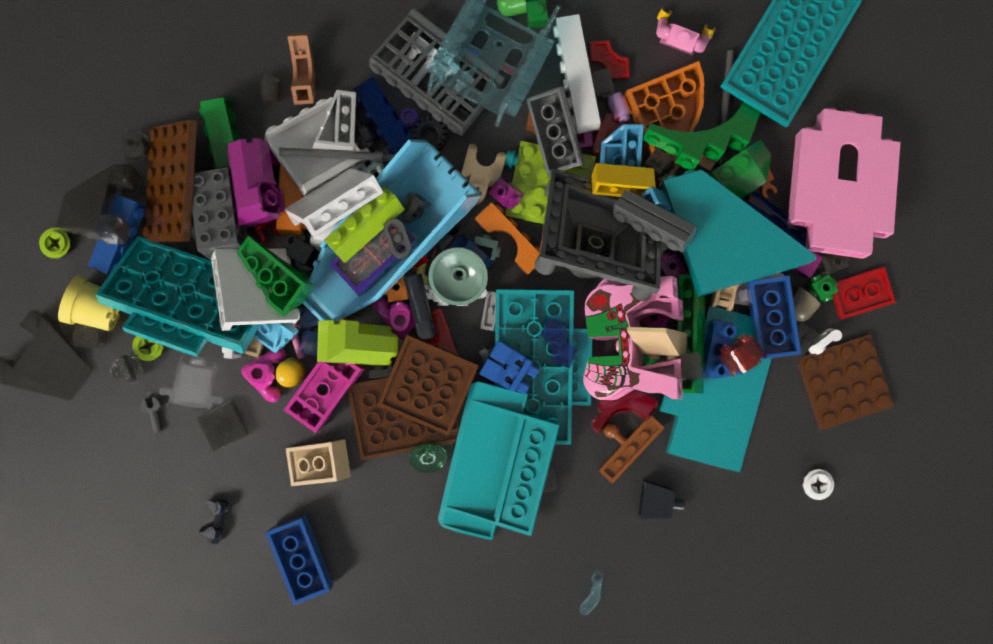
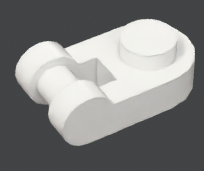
M827 328L806 345V348L811 354H820L829 343L839 341L842 338V333L840 330Z

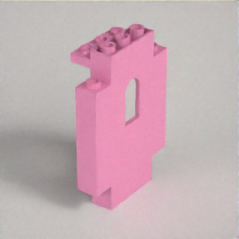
M826 108L817 115V121L813 127L802 128L797 133L795 138L788 225L807 227L805 248L809 251L864 259L872 254L873 237L887 238L894 234L900 142L893 141L890 138L881 139L883 117L875 116L872 113L858 114L851 110L844 112L837 111L835 108ZM845 144H851L858 150L856 182L838 179L840 149Z

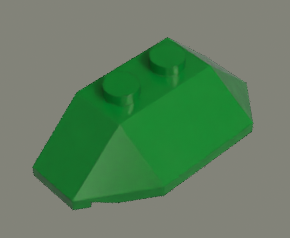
M760 139L708 175L742 199L767 182L772 155Z

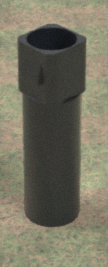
M422 274L403 278L418 339L424 340L437 336L436 325L432 317Z

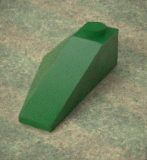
M247 236L237 250L247 270L252 273L257 281L258 288H261L266 296L267 303L282 316H286L305 302L316 287L305 275L251 236Z

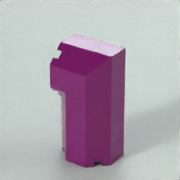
M253 138L251 143H247L246 139L229 143L227 153L238 226L249 228L280 218L282 215L280 212H283L286 208L284 194L281 189H276L274 186L277 183L273 177L268 141Z

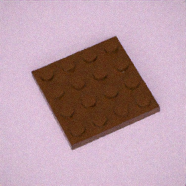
M407 334L377 406L449 436L479 364Z
M871 334L826 347L820 354L808 353L796 357L819 430L822 431L894 407Z

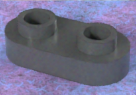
M398 219L389 220L384 226V232L391 251L396 258L405 259L412 252V246L405 227ZM398 228L399 231L398 233L393 234L392 229ZM401 246L406 248L404 252H399L398 249Z

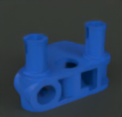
M717 319L711 320L704 345V376L718 379L744 373L747 355L731 344L732 337L737 333L733 323Z

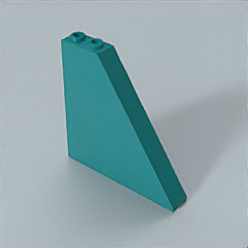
M688 170L678 177L676 175L668 176L660 186L661 190L666 193L672 206L669 212L697 226L695 236L684 250L683 255L698 297L807 265L817 259L815 254L703 170Z

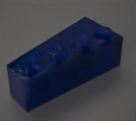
M374 77L354 88L357 103L359 106L364 105L367 110L364 114L370 122L374 121L377 125L375 131L380 139L384 137L387 141L385 147L389 153L397 154L409 139L414 140L390 102H388Z

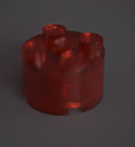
M745 333L737 338L738 342L730 345V343L719 349L721 352L719 357L728 369L731 377L736 376L735 372L739 371L743 374L761 363V357L767 358L754 335L750 336Z

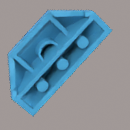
M623 124L601 142L600 164L641 167L644 125Z

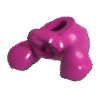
M380 298L374 302L373 308L375 312L384 320L387 326H391L393 329L391 332L396 334L398 338H405L415 327L412 310L408 304L399 301L389 307V302L386 298Z
M284 349L276 353L270 350L263 356L250 361L241 369L244 378L261 393L265 400L271 403L277 402L281 395V391L277 387L270 385L273 379H275L273 363H281L286 359L287 354Z

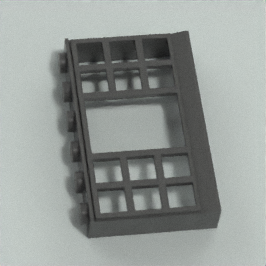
M412 8L409 14L373 55L370 56L369 66L374 73L381 74L390 85L398 87L404 96L415 100L421 109L428 110L434 119L439 122L442 121L451 132L460 136L464 134L498 93L505 80L504 77L414 8ZM411 24H414L419 29L410 38L404 32ZM422 32L433 39L426 49L415 41ZM401 36L408 42L399 51L392 45ZM438 43L462 61L464 65L438 96L433 99L409 81L407 77ZM411 45L422 52L415 62L404 55ZM390 49L396 56L387 64L381 58ZM399 58L411 65L404 75H401L392 68ZM467 67H470L479 74L472 84L460 76ZM482 78L493 85V88L487 95H484L475 88ZM456 80L468 88L461 97L449 89ZM471 91L483 99L475 109L464 101ZM445 93L457 101L449 111L438 103ZM460 104L472 112L464 122L453 115V112Z

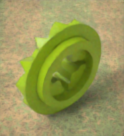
M59 228L46 230L41 235L39 241L43 254L50 258H60L67 255L68 250L71 248V239L67 235L68 233ZM52 239H60V241L58 242L59 247H53L54 242Z
M138 336L134 338L132 347L139 359L152 361L161 356L164 349L163 345L155 343L150 351L149 349H142V347L147 345V339Z

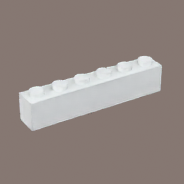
M577 14L556 18L553 34L554 38H558V44H556L557 55H561L562 58L560 71L565 74L563 86L564 91H568L569 94L567 102L569 109L572 110V120L576 134L599 130L601 122L580 16Z

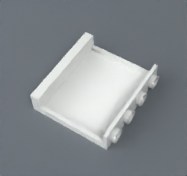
M332 97L327 100H319L310 109L309 107L304 108L300 111L299 115L286 118L282 124L271 126L265 133L264 140L268 141L269 148L303 196L313 192L350 168L355 169L361 163L368 161L279 155V147L312 149L333 99ZM354 137L353 151L370 152L368 148L363 150L359 143L357 146L355 143L357 140Z
M350 168L284 210L294 226L303 223L311 235L316 236L381 195L383 191L374 175Z
M238 249L214 250L211 261L222 331L230 330L232 325L290 323L292 326H295L296 322L300 319L299 309L295 308L286 316H282L267 303L266 296L261 288H258L257 281L252 273L247 270L238 255ZM269 249L285 262L291 264L290 257L286 255V249Z

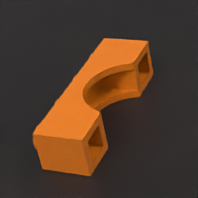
M491 202L475 217V221L488 234L504 232L515 240L517 256L514 262L528 275L535 269L534 263L539 255L540 248L537 245L533 247L529 242L531 241L530 237L524 231L520 233L516 229L518 226L512 218L507 219L503 215L505 211L498 204L494 205Z

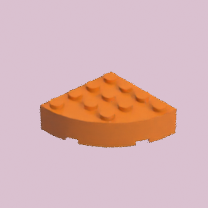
M699 61L626 91L624 96L631 108L634 123L644 125L643 135L650 123L665 129L693 132L699 121L704 104V76ZM642 140L652 166L664 161L671 155Z

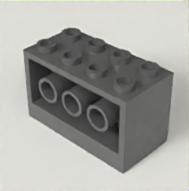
M227 167L194 173L192 210L197 250L211 260L215 249H239L246 237L249 236L248 227L238 226L230 169Z

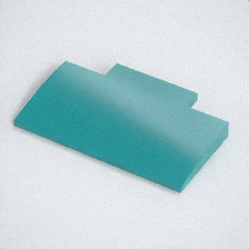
M137 236L95 294L100 304L131 314L122 327L124 332L198 357L207 341L244 354L260 325H232L230 330L222 331L212 261L157 242H149L148 239Z
M496 289L495 344L498 339H501L512 348L531 358L532 363L540 369L535 378L526 373L522 378L530 383V387L526 392L529 393L525 414L559 423L560 427L555 444L571 445L572 405L591 406V394L585 388L583 378L588 358L592 357V338H588L587 328H573L574 290ZM495 382V385L503 387L499 383Z
M706 305L704 345L712 319L733 323L737 333L732 337L731 344L747 355L745 370L742 374L718 379L704 376L703 394L682 393L683 399H671L663 394L659 411L676 415L666 452L740 472L772 358L757 360L750 316Z

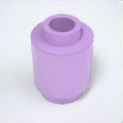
M621 92L608 97V107L614 121L623 123L629 120L632 111L626 97Z

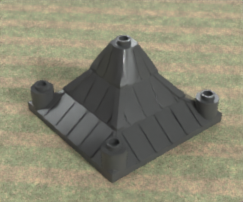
M552 168L549 174V181L544 190L547 202L540 252L534 263L535 269L543 275H549L557 265L570 269L574 276L579 278L601 277L633 285L632 294L640 301H647L653 293L657 294L660 290L661 241H655L649 234L643 231L638 232L629 223L619 222L615 218L613 208L620 197L592 194V179Z

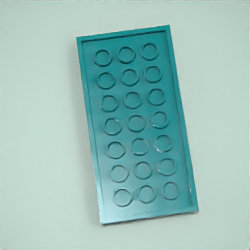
M772 0L720 87L782 126H789L862 0Z

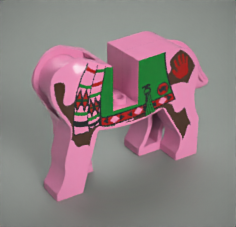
M673 276L660 277V290L657 294L653 293L647 301H640L633 296V285L604 278L597 288L588 295L585 302L588 338L600 341L618 339L616 350L619 352V356L589 357L583 378L585 388L593 397L600 400H616L634 389L647 393H662L671 399H683L682 380H687L686 360L677 359L642 366L643 354L640 353L627 332V327H641L639 320L650 315H666L677 321L684 320L683 301L678 299L677 278Z

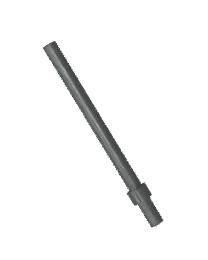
M733 50L727 51L725 77L734 64L735 51ZM724 89L720 125L728 121L731 93ZM725 152L716 161V165L721 166L724 164Z
M279 147V155L375 160L378 163L391 161L396 155L394 153H383V151L357 152Z

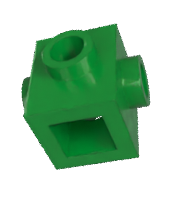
M817 274L810 278L811 281L805 284L807 292L818 301L827 302L834 298L833 294L838 292L837 282L829 274Z

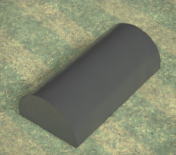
M558 87L527 98V105L547 175L550 174L552 168L563 171L584 165L564 87Z

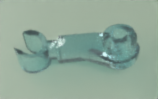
M596 572L592 574L591 578L593 582L591 594L580 605V613L582 615H588L600 601V584L603 581V575L600 580H596L594 578Z

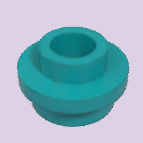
M508 150L504 165L509 166L508 168L512 169L513 165H517L519 155L516 154V150Z

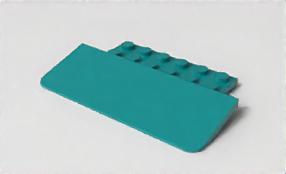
M480 381L470 385L438 516V521L444 528L488 540L494 538L497 526L528 536L533 534L560 424L525 414L529 393H522L517 390L513 392L505 387Z

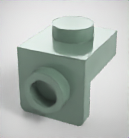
M481 234L480 237L476 236L475 245L493 249L492 261L495 260V257L499 258L501 246H498V241L491 240L492 236Z

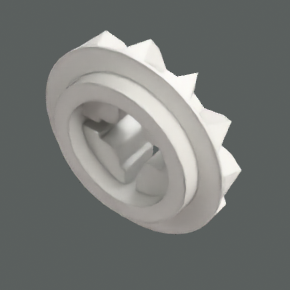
M815 469L808 471L806 477H803L804 483L802 486L805 493L812 499H825L830 496L834 489L833 478L825 470ZM817 478H818V481L825 483V484L819 485V489H818V490H817V487L811 485V484H813V483H816V481H817L816 479H817Z

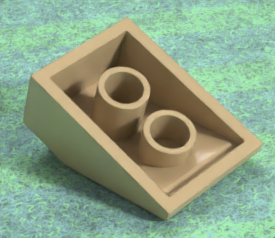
M627 327V332L641 354L648 355V359H660V356H667V360H677L679 357H686L687 333L667 328Z
M345 439L286 448L291 486L334 482L351 477Z

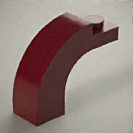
M631 391L616 400H602L597 405V410L601 414H597L591 422L593 424L592 429L597 434H600L610 419L621 412L634 413L647 422L658 407V401L638 391Z

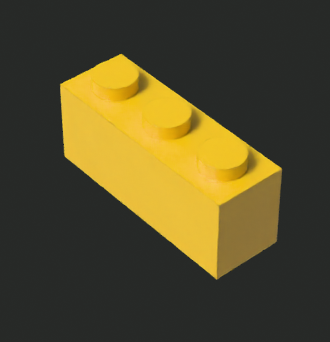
M596 163L592 173V194L621 197L627 189L640 196L651 186L656 188L653 168Z

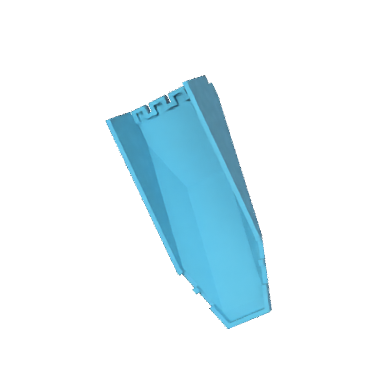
M409 139L376 178L380 188L385 186L405 209L396 218L414 236L418 246L412 250L409 257L402 259L359 297L329 264L337 255L323 241L320 245L322 249L318 259L313 263L314 269L309 279L316 287L305 302H303L320 321H340L380 299L479 202L478 199L482 196L471 183L464 187L468 180L457 169L450 173L454 166L443 155L437 160L436 158L440 152L431 143L428 144L426 140ZM354 212L341 219V221L336 225V227L331 232H333L337 227H339Z

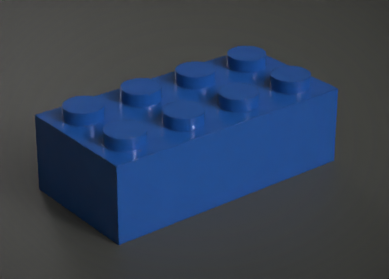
M790 276L747 282L746 289L757 360L800 355L801 348Z
M307 514L273 526L265 532L293 605L329 592L332 589L334 583Z

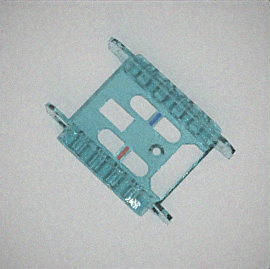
M466 0L428 67L427 72L431 75L427 91L431 92L437 83L497 114L496 127H499L506 113L515 118L555 41L547 36L555 23L561 8L560 5L555 7L545 28L541 29L538 34L485 6L487 0ZM490 12L532 34L531 42L520 44L488 27L485 21L487 13ZM478 31H485L489 37L482 50L470 44ZM501 42L503 46L498 47L496 43ZM512 49H519L523 54L516 68L505 63ZM466 51L478 57L469 71H464L459 67V63ZM478 67L492 73L482 92L468 86ZM500 69L512 75L504 89H498L494 86V80Z

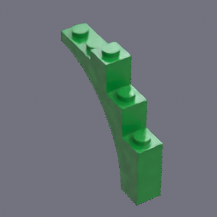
M743 101L731 119L710 130L698 132H680L650 123L643 135V141L677 156L676 164L681 165L685 169L694 170L700 162L702 155L718 161L727 146L740 152L743 151L751 140L761 112Z

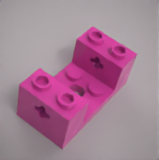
M318 362L284 411L314 433L320 431L331 417V412L348 388L357 381L365 367L361 364ZM320 384H325L328 387L326 395H321L318 392Z

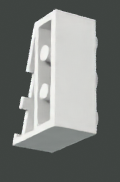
M336 90L312 149L353 151L356 92Z

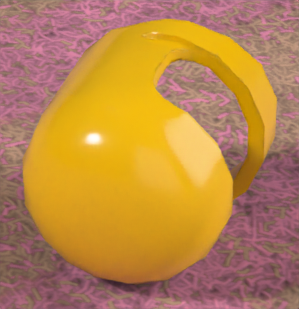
M286 358L276 368V380L284 387L291 388L297 386L305 377V367L301 361L295 358Z

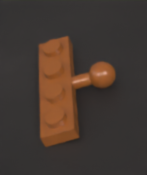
M651 415L647 422L643 420L626 439L619 433V428L616 424L608 423L604 428V434L608 438H614L621 445L601 465L598 471L613 484L659 435L664 427Z

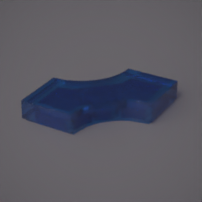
M548 317L541 336L551 344L553 351L551 361L570 368L577 350L571 347L566 340L565 330L567 324Z

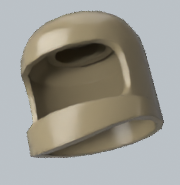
M799 286L795 290L796 294L793 297L796 321L804 322L812 316L821 304L810 293Z

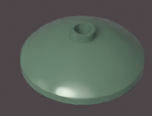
M452 247L442 251L435 257L429 269V283L433 292L442 301L452 305H466L477 300L484 292L488 281L487 268L482 258L474 251L463 247ZM458 270L462 271V272H463V275H462V276H458V275L456 274V271H458Z

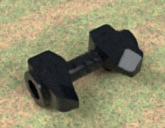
M220 499L206 500V505L215 514L213 526H202L199 534L206 536L208 543L219 544L223 537V530L221 529L223 514L227 513L229 509V502Z

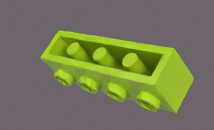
M385 186L381 188L383 191L381 195L360 207L324 239L344 263L382 231L389 220L395 219L405 210L397 197Z

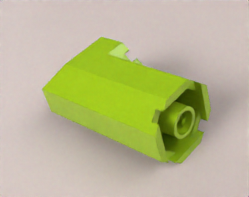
M334 320L318 321L317 362L390 365L392 363L390 359L398 354V337L391 332L393 330L391 326L361 324L357 321L348 320L335 322Z

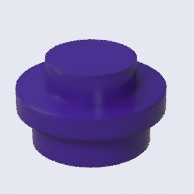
M406 108L401 112L400 120L404 126L414 127L415 123L419 122V113L414 108Z

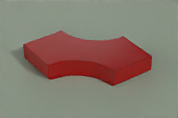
M609 40L589 42L590 62L601 64L608 71L610 80L630 78L629 58L617 55L612 50Z

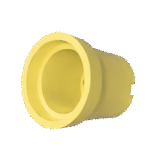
M77 274L72 278L64 292L59 307L58 319L60 322L73 325L78 323L112 331L118 322L120 314H118L119 310L99 303L95 294L101 286Z

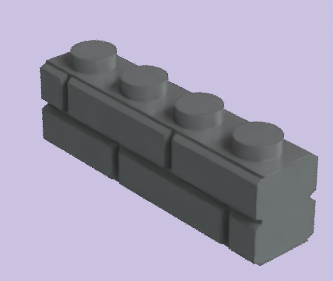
M627 189L614 204L613 215L619 222L629 223L636 231H643L649 234L653 240L666 243L671 250L684 252L695 236L697 226Z

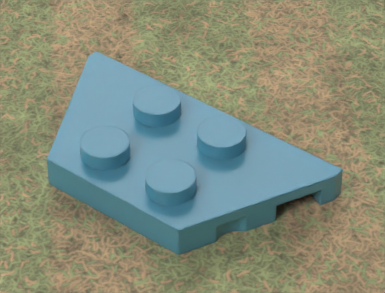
M290 323L260 324L254 338L276 353L299 330Z

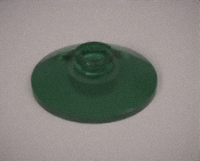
M423 443L415 446L410 451L408 460L411 467L416 471L432 473L440 470L446 464L447 454L437 444Z

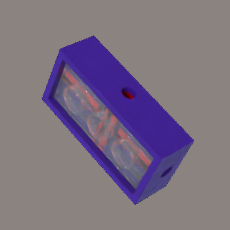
M398 228L392 229L393 234H396L399 231ZM405 228L413 250L418 246L417 240ZM383 229L346 263L337 256L329 264L360 297L402 259H398L393 255ZM401 246L398 251L404 252L406 248Z

